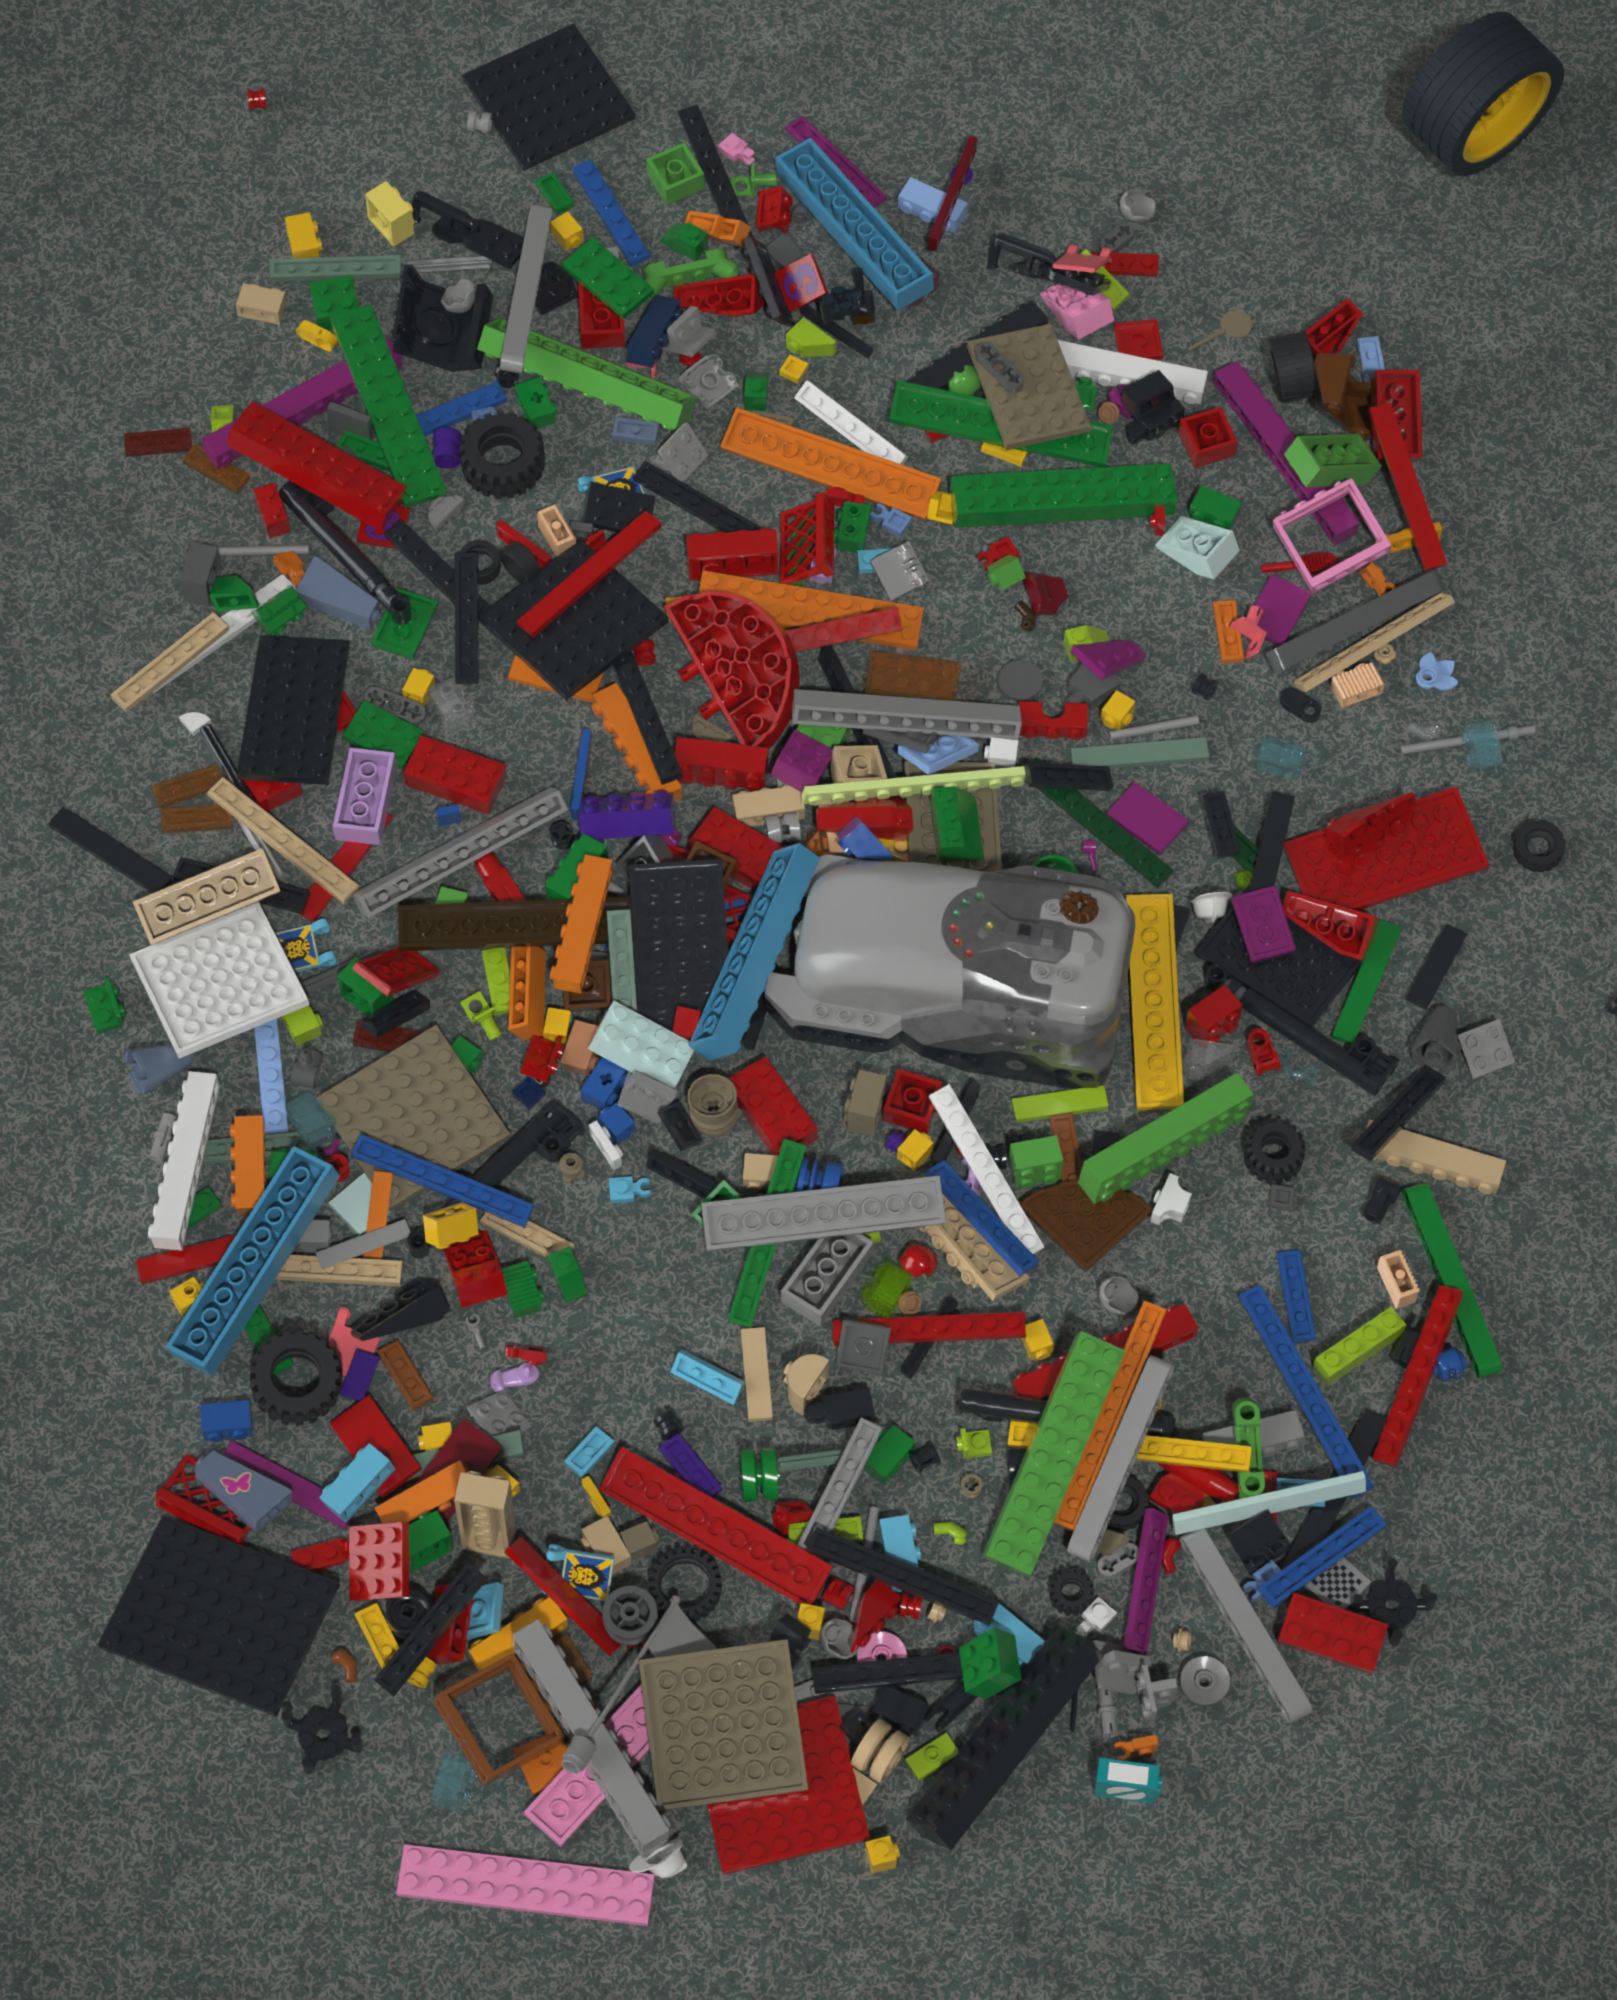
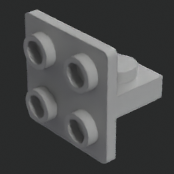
M690 306L667 329L669 342L663 350L692 357L716 334L715 329L701 326L698 308Z
M683 423L658 450L659 455L652 463L661 470L670 471L673 477L684 482L705 460L708 454L690 425Z
M628 1071L617 1104L632 1113L659 1124L661 1118L657 1112L675 1099L677 1090L671 1088L666 1083L650 1078L645 1073L637 1071L631 1073Z
M1098 1640L1092 1641V1644L1104 1656L1095 1667L1098 1688L1127 1694L1137 1693L1135 1676L1137 1673H1140L1143 1664H1147L1148 1667L1151 1666L1150 1656L1129 1653L1123 1650L1124 1645Z
M1143 1664L1140 1673H1137L1138 1680H1135L1137 1694L1142 1695L1143 1704L1140 1705L1143 1719L1147 1718L1149 1725H1154L1157 1707H1166L1171 1702H1174L1178 1687L1176 1678L1151 1682L1148 1666Z

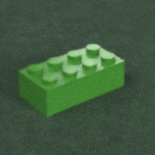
M1360 434L1297 436L1284 453L1290 466L1295 470L1306 487L1334 486L1339 481L1341 483L1351 478L1356 485H1365L1371 481L1382 467Z

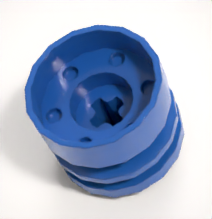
M803 1157L795 1182L794 1192L841 1187L844 1163L828 1161L825 1170L822 1171L820 1170L819 1159H815L813 1169H810V1158Z

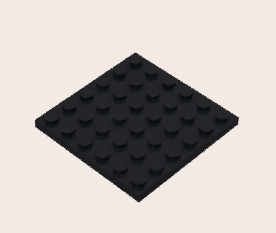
M574 23L462 75V80L482 110L492 113V125L523 171L636 119L635 112Z
M582 539L543 567L530 581L526 580L479 616L481 624L566 701L669 622L668 616L618 571L613 569L534 638L517 624L518 619L596 553Z

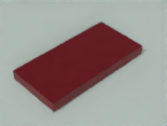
M463 1418L415 1485L459 1460L465 1461L470 1471L478 1472L483 1476L504 1447ZM454 1500L451 1502L452 1506L442 1512H439L437 1509L445 1525L448 1524L456 1513Z

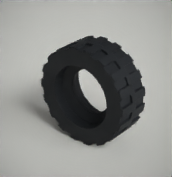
M1533 820L1530 823H1525L1518 830L1514 840V857L1526 870L1529 869L1532 872L1537 871L1539 873L1550 871L1553 867L1558 866L1559 861L1561 862L1566 847L1564 834L1562 831L1560 832L1556 825H1552L1551 822ZM1534 837L1545 838L1550 844V851L1544 856H1536L1529 851L1528 842Z
M1132 1476L1128 1477L1122 1492L1132 1497L1133 1508L1126 1514L1113 1512L1107 1528H1112L1114 1531H1128V1529L1136 1528L1138 1524L1143 1522L1145 1509H1148L1149 1496L1146 1493V1488L1141 1485L1138 1479L1135 1480Z

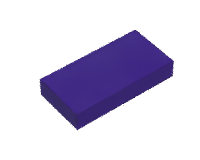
M356 1350L340 1396L357 1402L364 1399L368 1393L380 1358Z

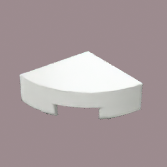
M190 712L179 716L182 724L193 736L200 732L201 727L212 723L208 716L198 712Z

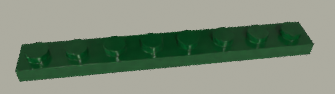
M1037 757L1032 763H1044V762H1042V761ZM1036 787L1156 888L1173 874L1172 868L1076 789Z

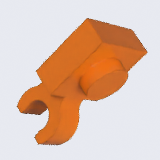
M294 551L274 555L273 563L282 575L289 574L292 584L295 587L298 586L301 576L305 574L303 571L304 563Z
M1373 562L1358 571L1367 585L1377 591L1378 596L1385 594V588L1389 591L1396 588L1394 584L1384 582L1386 578L1383 576L1382 570L1377 565H1374Z
M1157 1735L1132 1739L1131 1742H1117L1114 1744V1750H1124L1125 1754L1117 1756V1760L1127 1761L1131 1754L1133 1756L1139 1755V1757L1153 1755L1157 1751L1159 1743Z

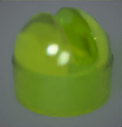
M1237 870V888L1241 889L1246 888L1248 885L1251 886L1252 873L1246 870Z

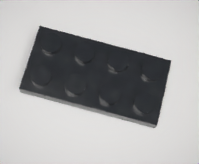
M753 237L744 239L746 246L744 252L752 262L753 267L751 271L755 279H758L760 283L758 289L762 298L766 299L768 305L766 311L769 317L786 327L795 324L774 273L776 271L766 245Z

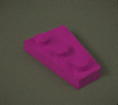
M1132 640L1073 645L1070 651L1101 681L1142 662L1147 655Z

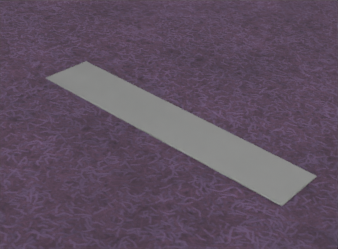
M404 1219L316 1252V1256L321 1268L324 1269L404 1239L411 1232Z

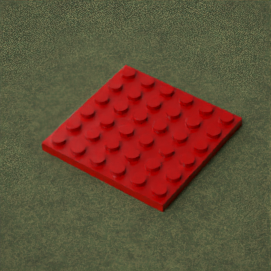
M836 1695L797 1704L808 1791L707 1805L723 1875L870 1840L854 1769L851 1765L846 1736L839 1727L842 1725Z

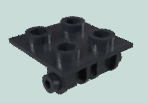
M1266 1509L1227 1535L1250 1576L1267 1563L1269 1564L1271 1560L1274 1561L1291 1550L1290 1547L1292 1546L1290 1541L1283 1536L1269 1509Z

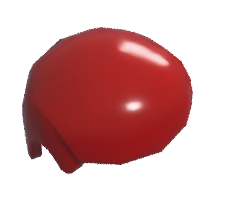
M921 1244L909 1246L899 1259L901 1266L906 1272L916 1278L925 1273L928 1278L938 1268L936 1254L930 1248Z

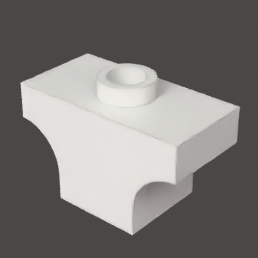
M1170 1173L1163 1190L1158 1189L1153 1203H1156L1151 1216L1152 1223L1160 1225L1166 1219L1182 1222L1189 1207L1192 1193L1181 1189L1178 1184L1179 1176Z

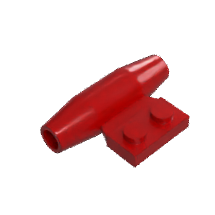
M1157 1463L1169 1474L1161 1477L1149 1500L1176 1514L1201 1508L1204 1504V1494L1224 1502L1236 1500L1239 1495V1487L1235 1481L1219 1469Z

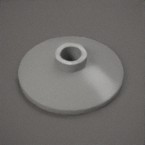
M1200 1656L1190 1660L1184 1666L1180 1676V1684L1184 1694L1191 1701L1201 1705H1210L1219 1702L1227 1694L1230 1686V1676L1226 1667L1219 1660L1208 1656ZM1207 1680L1209 1685L1203 1687L1200 1685V1681Z

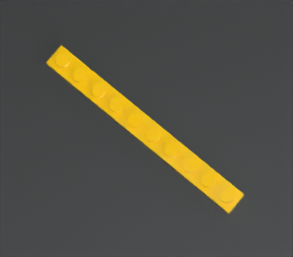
M1011 1421L1008 1446L1028 1449L1038 1424ZM1146 1435L1136 1461L1250 1472L1253 1448L1251 1446Z

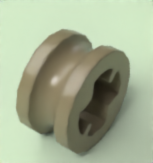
M968 1474L963 1477L960 1489L965 1497L976 1498L982 1492L983 1483L979 1476ZM970 1481H973L974 1485H978L974 1491H969V1487H965L968 1486Z

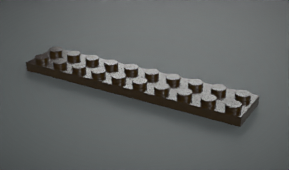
M631 897L606 898L594 944H608L606 911L629 909L633 943ZM573 899L398 905L399 951L562 945L561 929L563 924L568 922L569 917H566L567 906L569 903H573Z

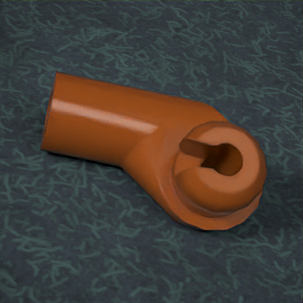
M345 1649L334 1651L331 1655V1660L333 1663L341 1664L345 1668V1683H356V1659Z

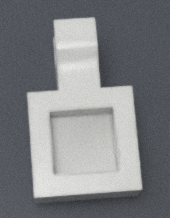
M1097 1597L1082 1613L1081 1617L1085 1621L1079 1625L1076 1634L1087 1637L1094 1628L1101 1632L1113 1620L1117 1612L1100 1597Z

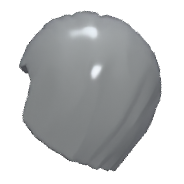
M1129 189L1123 193L1120 199V209L1127 220L1143 222L1153 218L1154 213H1156V203L1153 198L1147 197L1143 190Z
M461 278L456 285L447 286L441 298L443 307L452 313L459 314L470 310L476 296L473 281Z
M1111 1276L1102 1282L1099 1289L1101 1304L1106 1310L1114 1314L1127 1315L1137 1307L1139 1302V1292L1124 1277Z
M835 1618L827 1621L822 1626L820 1642L828 1655L834 1658L848 1659L858 1653L859 1648L854 1653L850 1652L854 1632L853 1625L843 1619Z

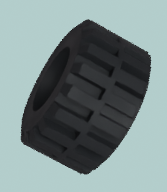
M1273 1119L1272 1123H1269L1266 1120L1263 1121L1262 1126L1260 1124L1256 1125L1254 1131L1251 1130L1244 1153L1245 1165L1247 1168H1251L1250 1174L1252 1176L1258 1175L1257 1180L1261 1182L1263 1179H1266L1267 1184L1271 1185L1272 1181H1276L1277 1185L1282 1184L1283 1179L1289 1182L1292 1176L1296 1177L1299 1169L1301 1170L1306 1151L1305 1140H1302L1303 1135L1300 1131L1296 1133L1297 1127L1293 1124L1291 1127L1288 1126L1287 1121L1283 1120V1123H1278V1119ZM1276 1144L1283 1147L1288 1155L1282 1159H1272L1264 1154L1262 1148L1266 1145Z

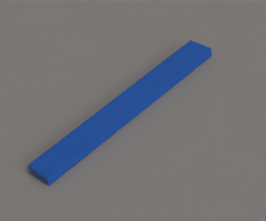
M360 1134L351 1153V1157L393 1173L398 1177L476 1207L479 1210L523 1228H526L535 1208V1205L362 1134Z

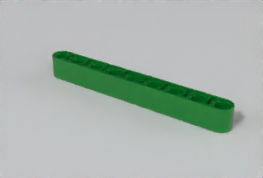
M1424 1182L1403 1189V1199L1438 1284L1461 1290L1464 1294L1454 1318V1323L1476 1377L1479 1379L1502 1372L1500 1357L1429 1185Z

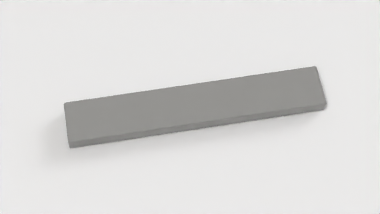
M862 1417L860 1418L798 1546L807 1550L816 1527L832 1533L883 1427Z

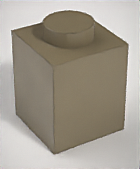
M647 1521L620 1532V1538L631 1556V1561L657 1550V1541H660L654 1527H649Z

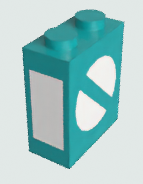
M1099 1758L1094 1796L1154 1804L1155 1796L1160 1797L1163 1784V1774H1159L1160 1765Z

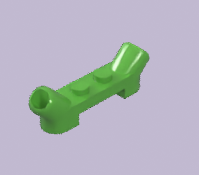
M713 249L705 251V259L668 268H665L664 262L661 261L646 266L642 273L645 278L644 281L654 288V294L648 298V300H653L655 294L659 295L665 287L683 285L691 281H702L713 276L720 279L736 277L739 267L738 263L727 258L724 249Z
M1250 1398L1237 1399L1232 1405L1235 1445L1251 1446L1253 1448L1250 1472L1237 1471L1239 1499L1264 1494L1265 1478L1262 1465L1259 1407Z

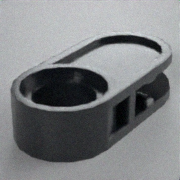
M1289 687L1282 691L1280 704L1285 710L1307 723L1316 722L1320 718L1322 708L1315 699L1294 687ZM1312 707L1317 713L1312 716L1307 715L1304 709Z

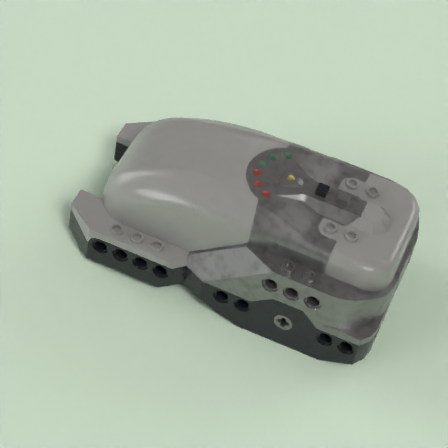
M830 854L820 856L806 889V895L803 896L800 903V911L804 912L803 920L800 921L794 930L797 950L793 976L770 972L765 990V1010L792 1039L872 1053L889 1051L898 1044L903 1043L924 1058L965 1072L1060 1088H1097L1107 1079L1113 1063L1135 932V915L1123 895L1113 885L1103 879L1090 875L1029 865L984 872L917 862L867 861ZM1082 890L1084 894L1088 895L1091 893V897L1097 899L1099 911L1097 917L1092 922L1077 924L1069 921L1063 915L1061 902L1064 896L1069 895L1071 891L1078 893ZM1079 902L1077 905L1079 912H1081L1083 906L1082 903Z

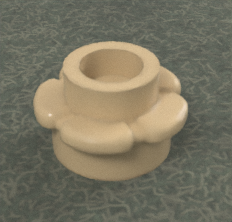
M1385 644L1375 650L1374 657L1379 663L1388 664L1395 659L1396 651L1393 650L1392 645Z
M931 1603L926 1618L932 1620V1623H935L937 1620L942 1621L947 1609Z
M1180 1628L1179 1633H1174L1173 1646L1178 1648V1652L1190 1651L1191 1632L1184 1631L1183 1628Z

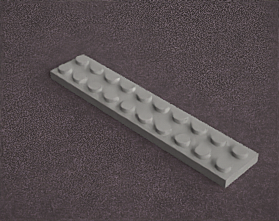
M940 1176L701 1203L707 1252L943 1225L946 1223Z

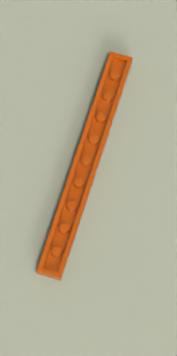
M1147 1301L1143 1302L1124 1350L1126 1352L1053 1524L1074 1532L1128 1407L1167 1309Z

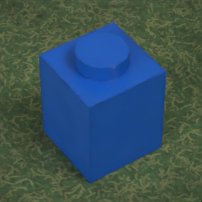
M617 1103L611 1107H605L600 1112L599 1125L607 1128L611 1139L617 1145L635 1132V1122Z

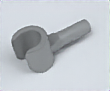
M475 1314L477 1322L473 1324L466 1317L467 1328L474 1333L479 1348H485L480 1332L481 1321L479 1315Z

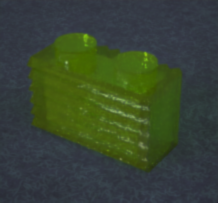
M887 1261L884 1267L880 1266L874 1275L876 1280L872 1287L868 1285L862 1294L864 1299L863 1307L882 1318L891 1317L898 1305L900 1296L907 1291L912 1283V1274Z

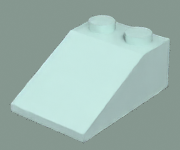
M1181 516L1155 544L1157 549L1195 574L1213 580L1240 551L1233 531Z

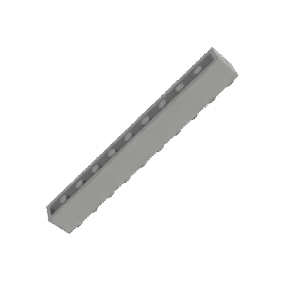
M794 689L791 706L792 724L873 730L883 729L898 732L922 731L925 734L936 732L939 735L1018 740L1022 723L1020 707L1014 705Z
M550 787L353 893L352 896L361 915L370 918L564 813L568 808L560 791Z

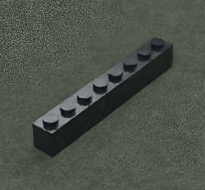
M1033 300L1027 304H1021L1016 311L1010 315H1004L999 322L993 326H987L979 335L970 337L962 346L950 350L945 357L933 361L928 368L916 372L906 382L949 391L948 384L954 376V372H963L965 365L974 366L967 348V341L1047 325L1048 317Z

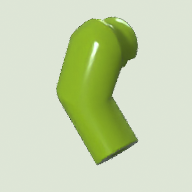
M955 1522L933 1523L934 1535L949 1534L954 1538V1544L963 1545L966 1543V1530Z

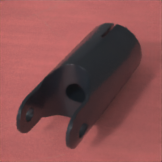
M1413 1314L1391 1356V1360L1399 1366L1402 1364L1403 1368L1408 1367L1421 1331L1413 1332L1410 1330L1416 1314Z
M962 1681L926 1716L925 1722H928L938 1713L945 1712L948 1714V1718L937 1729V1732L940 1733L978 1697L965 1692L964 1681Z

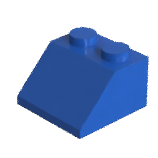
M857 816L836 834L840 839L837 843L849 856L853 853L857 858L890 859L893 857Z

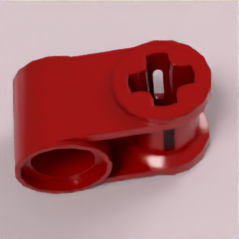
M1260 1028L1252 1030L1246 1047L1256 1076H1261L1262 1073L1274 1069L1279 1071L1281 1069L1280 1060L1274 1050L1269 1034ZM1253 1040H1260L1263 1045H1256L1253 1043Z

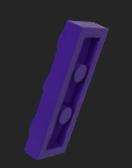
M679 1433L659 1446L661 1454L673 1469L680 1474L682 1480L712 1497L722 1492L721 1485Z

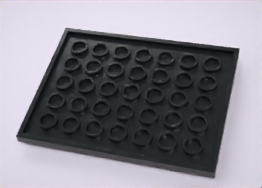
M162 1516L98 1643V1647L109 1653L277 1717L340 1584L333 1579Z

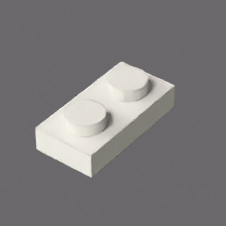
M597 1120L589 1124V1135L612 1169L616 1170L621 1167L622 1151L617 1144L613 1145L609 1140L611 1136L605 1126L601 1127Z

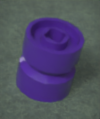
M443 427L433 433V460L437 467L452 469L461 464L460 441L462 433L459 430Z

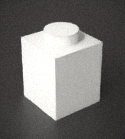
M991 737L990 746H985L984 759H988V763H995L996 769L1015 767L1018 740Z

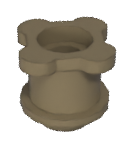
M567 1153L560 1159L558 1169L562 1171L563 1182L570 1183L574 1179L584 1178L583 1162L579 1155Z

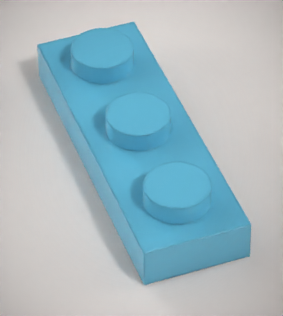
M683 1349L678 1352L670 1371L674 1375L732 1405L738 1401L745 1381Z

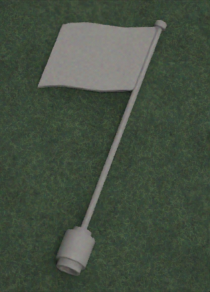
M673 1595L671 1597V1604L588 1736H575L562 1757V1766L568 1772L578 1774L589 1763L596 1751L592 1737L636 1669L639 1660L642 1659L648 1649L655 1658L717 1649L691 1623L678 1606L681 1602L678 1596Z

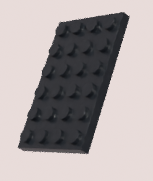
M1248 885L1241 894L1250 892L1251 886ZM1232 905L1198 948L1195 956L1209 965L1214 963L1224 965L1229 974L1244 983L1245 988L1253 987L1259 991V994L1265 995L1311 1027H1314L1359 969L1363 960L1339 954L1286 917L1296 951L1251 964Z

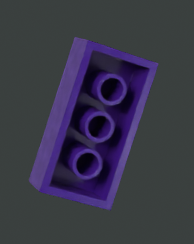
M665 790L654 792V794L635 792L629 796H622L621 794H611L608 797L601 798L597 795L587 796L585 799H582L578 814L581 836L584 833L596 840L673 834L676 821L673 792L668 793Z

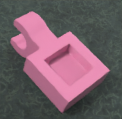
M733 133L718 145V151L733 162L739 158L750 166L755 161L752 157L755 152L748 148V143Z

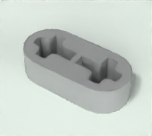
M1127 1543L1123 1549L1120 1547L1115 1552H1112V1555L1101 1557L1097 1564L1099 1576L1110 1580L1137 1564L1139 1548L1133 1543ZM1125 1550L1129 1553L1134 1552L1132 1560L1129 1557L1122 1561L1120 1560L1124 1557ZM1114 1562L1117 1563L1112 1568L1113 1572H1110L1109 1570H1103L1104 1563H1107L1108 1565H1111Z

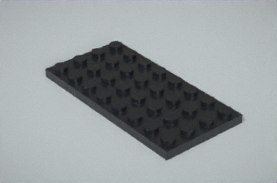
M260 635L237 768V780L329 785L349 658L350 640Z
M722 859L629 865L638 1014L671 1032L673 1031L677 1006L700 1010L701 1017L728 956Z

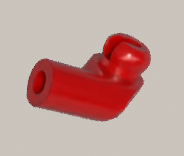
M1169 1538L1164 1543L1161 1563L1166 1575L1177 1571L1173 1556L1181 1550L1182 1544L1179 1539Z

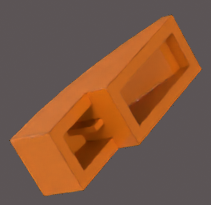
M689 211L685 223H691L708 232V240L741 247L745 246L744 239H747L751 226L741 220L727 219L717 214Z

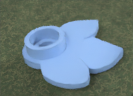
M1431 652L1420 659V670L1416 674V682L1420 687L1424 689L1434 687L1441 691H1447L1457 686L1458 681L1451 676L1454 669V661H1436ZM1428 677L1430 678V681L1424 680L1423 678Z

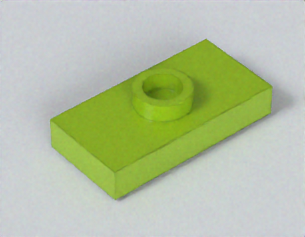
M945 1733L907 1757L905 1763L919 1782L952 1761L959 1750L948 1734Z

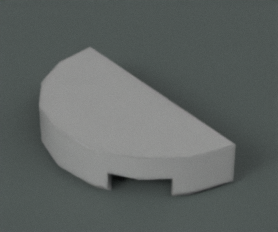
M458 495L440 496L435 499L429 507L428 520L430 526L437 531L465 503V499Z

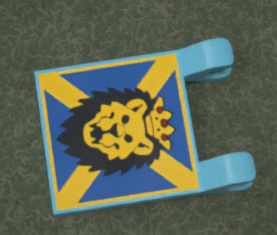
M634 466L593 477L583 476L578 479L579 484L577 487L580 492L587 491L590 482L645 494L642 485L633 481V476L636 474Z
M320 919L309 925L275 933L295 973L337 964L336 957L332 951L318 956L314 934H324L330 931L326 919Z
M557 1544L549 1545L547 1559L550 1561L564 1560L562 1578L583 1598L602 1601L607 1599L615 1557L565 1549Z

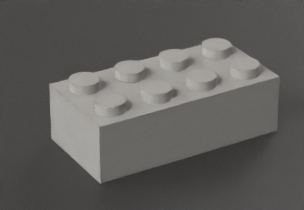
M862 1234L818 1239L781 1290V1303L821 1327L872 1256L874 1242Z

